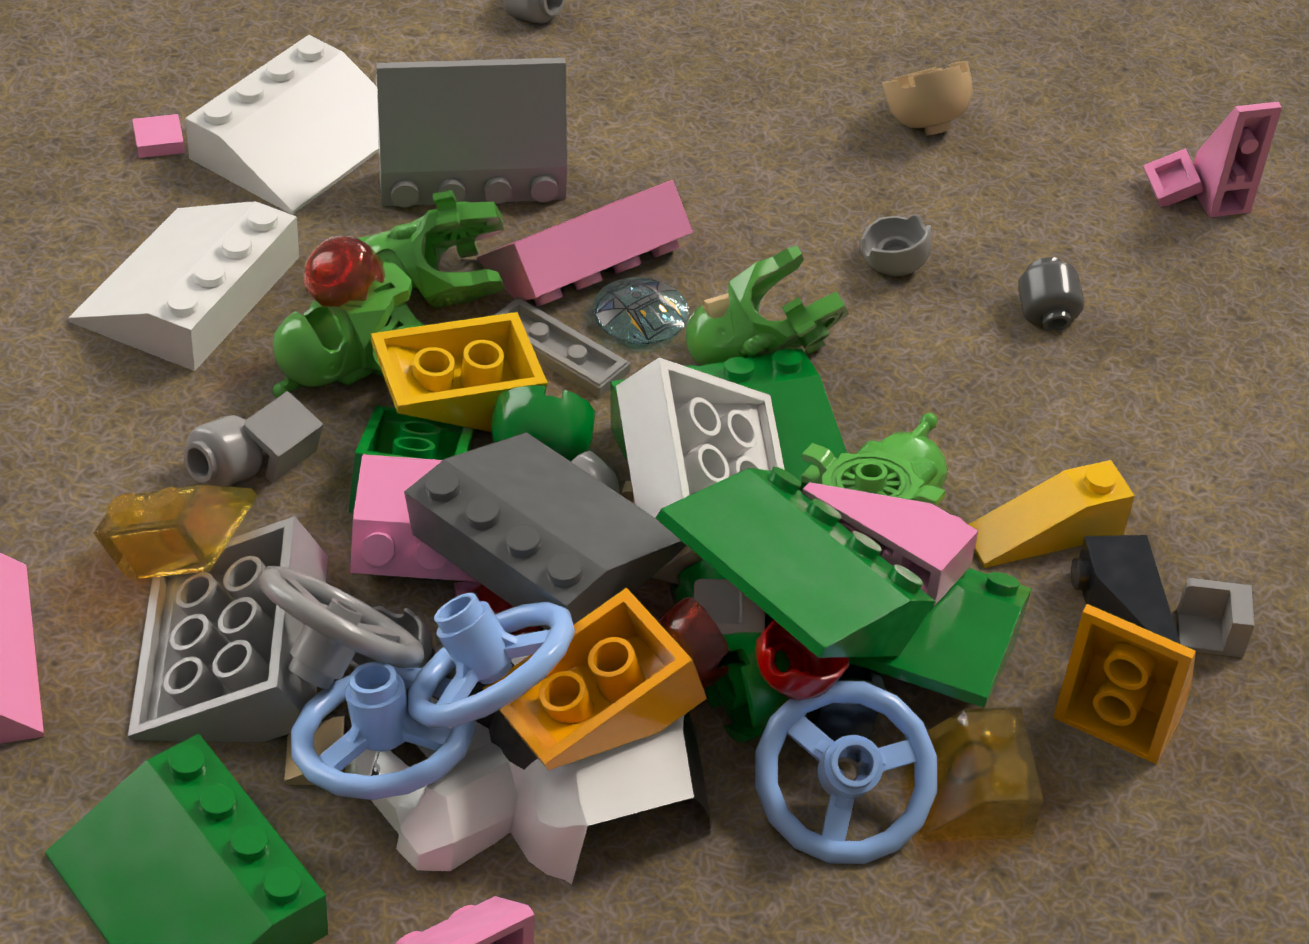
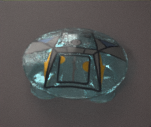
M632 277L614 281L598 292L593 302V317L606 333L622 340L627 347L644 349L652 343L672 338L685 328L689 318V307L683 295L671 285L651 278Z

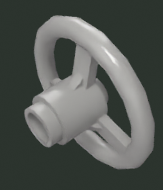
M268 566L261 572L258 582L264 594L292 617L305 624L290 650L293 659L288 666L289 670L301 679L317 687L329 689L334 679L340 680L343 677L356 652L398 668H417L423 663L424 651L422 644L410 632L359 599L314 577L286 567Z

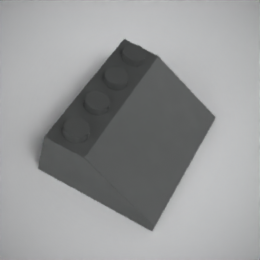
M527 432L446 458L404 491L412 534L513 607L522 604L550 602L566 608L571 614L573 625L625 588L634 594L687 546L656 520L655 517ZM540 625L546 630L550 629L547 625Z

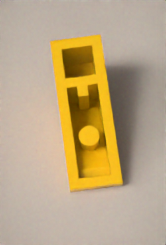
M1111 460L1064 470L969 523V526L978 530L974 553L982 567L987 568L1081 546L1085 536L1124 535L1135 495Z

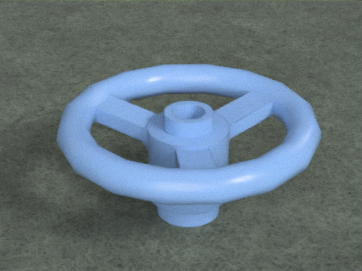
M465 593L450 600L434 616V620L439 626L436 634L444 647L419 671L407 693L409 715L413 720L429 728L456 727L486 717L514 702L542 681L565 656L575 634L570 612L556 604L540 602L522 604L494 614L489 604L485 601H479L474 593ZM547 625L550 627L549 630L514 636L509 634L530 626ZM533 655L527 662L503 680L468 697L478 681L482 684H490L505 676L512 667L511 661L513 658ZM456 667V675L437 703H432L431 697L436 687Z
M369 662L357 667L350 675L333 682L329 689H322L303 706L291 729V754L294 763L308 782L336 796L376 800L406 795L440 780L465 757L476 732V722L474 720L451 729L448 727L429 728L413 720L408 712L406 689H410L422 668H398L387 663ZM445 677L436 687L432 696L439 699L452 680ZM347 701L352 724L351 729L321 755H318L314 747L315 732L323 718L341 703ZM406 741L436 751L428 759L398 772L373 776L341 772L342 769L366 749L380 752L389 751Z
M836 681L820 697L805 700L789 699L769 718L755 751V789L769 823L793 848L826 863L867 864L899 851L924 826L937 794V754L923 721L898 696L865 681ZM832 703L862 704L884 714L904 734L906 740L877 748L869 739L858 735L844 736L834 742L810 722L805 715L808 712ZM787 735L819 761L817 768L818 779L822 788L830 795L821 835L808 830L791 813L778 785V755ZM843 761L851 763L856 769V777L853 780L846 778L844 771L839 769L838 763ZM914 763L915 787L905 812L884 832L861 841H845L854 800L862 797L874 788L883 772Z

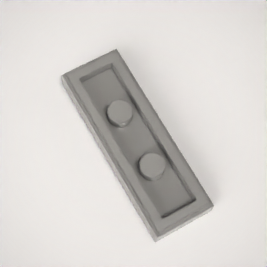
M519 297L495 314L518 312L538 361L598 398L610 390V381L621 380L630 373V362Z

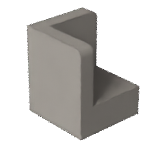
M286 391L246 419L243 429L270 456L265 478L273 483L317 451L324 424L293 395Z
M1196 578L1187 579L1177 607V628L1181 645L1200 653L1243 658L1255 626L1252 585Z
M698 579L694 582L693 635L706 636L737 632H764L765 612L727 579Z

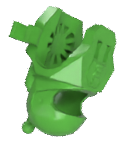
M452 190L434 193L432 196L437 209L428 210L424 216L412 221V223L394 226L391 231L381 232L376 235L357 239L344 237L339 241L341 252H354L356 254L354 268H368L380 262L396 264L412 280V288L419 290L429 305L434 308L472 302L480 297L495 294L505 289L504 281L497 271L489 269L472 272L439 271L441 256L450 247L456 245L460 258L479 255V249L475 241L484 240L505 231L502 215L494 201L457 202Z
M796 245L772 257L754 263L730 280L728 284L730 306L724 317L712 318L707 314L702 305L698 306L690 316L686 326L685 338L687 349L698 366L725 362L734 357L748 358L772 354L780 349L795 350L801 346L810 355L826 346L823 340L830 335L828 330L849 315L848 310L836 291L807 307L797 297L781 307L787 316V319L782 321H768L759 314L760 302L764 295L784 277L797 270L804 261L802 253Z
M380 262L368 268H344L314 298L309 310L303 315L294 311L279 324L273 333L274 357L285 375L282 382L273 386L272 392L274 397L278 398L286 391L290 393L301 386L319 388L335 381L344 385H350L372 373L384 377L371 343V333L425 326L414 316L405 303L410 299L412 280L394 263Z
M926 413L922 415L920 424L913 432L900 431L879 442L868 441L856 454L841 453L838 459L835 458L829 449L812 443L802 453V460L811 462L816 466L810 465L801 475V482L926 502L937 506L945 497L946 490L942 488L947 479L948 471L944 454L935 442L928 439L929 432L936 428L938 423L937 417L932 413Z

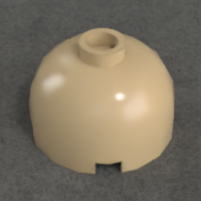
M968 61L951 63L945 69L933 67L882 82L885 99L892 115L899 123L909 128H924L926 136L951 130L950 121L965 113L971 103L973 94L972 77Z

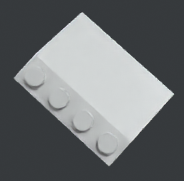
M310 35L185 118L189 159L291 215H294L378 153L377 87L342 51Z
M256 201L177 208L68 318L69 322L195 371L299 258L297 216Z
M657 358L616 385L635 505L653 517L657 516L661 508L747 468L772 470L773 467H779L785 470L770 395L662 358ZM686 546L652 578L680 585L678 574L683 569L703 559Z

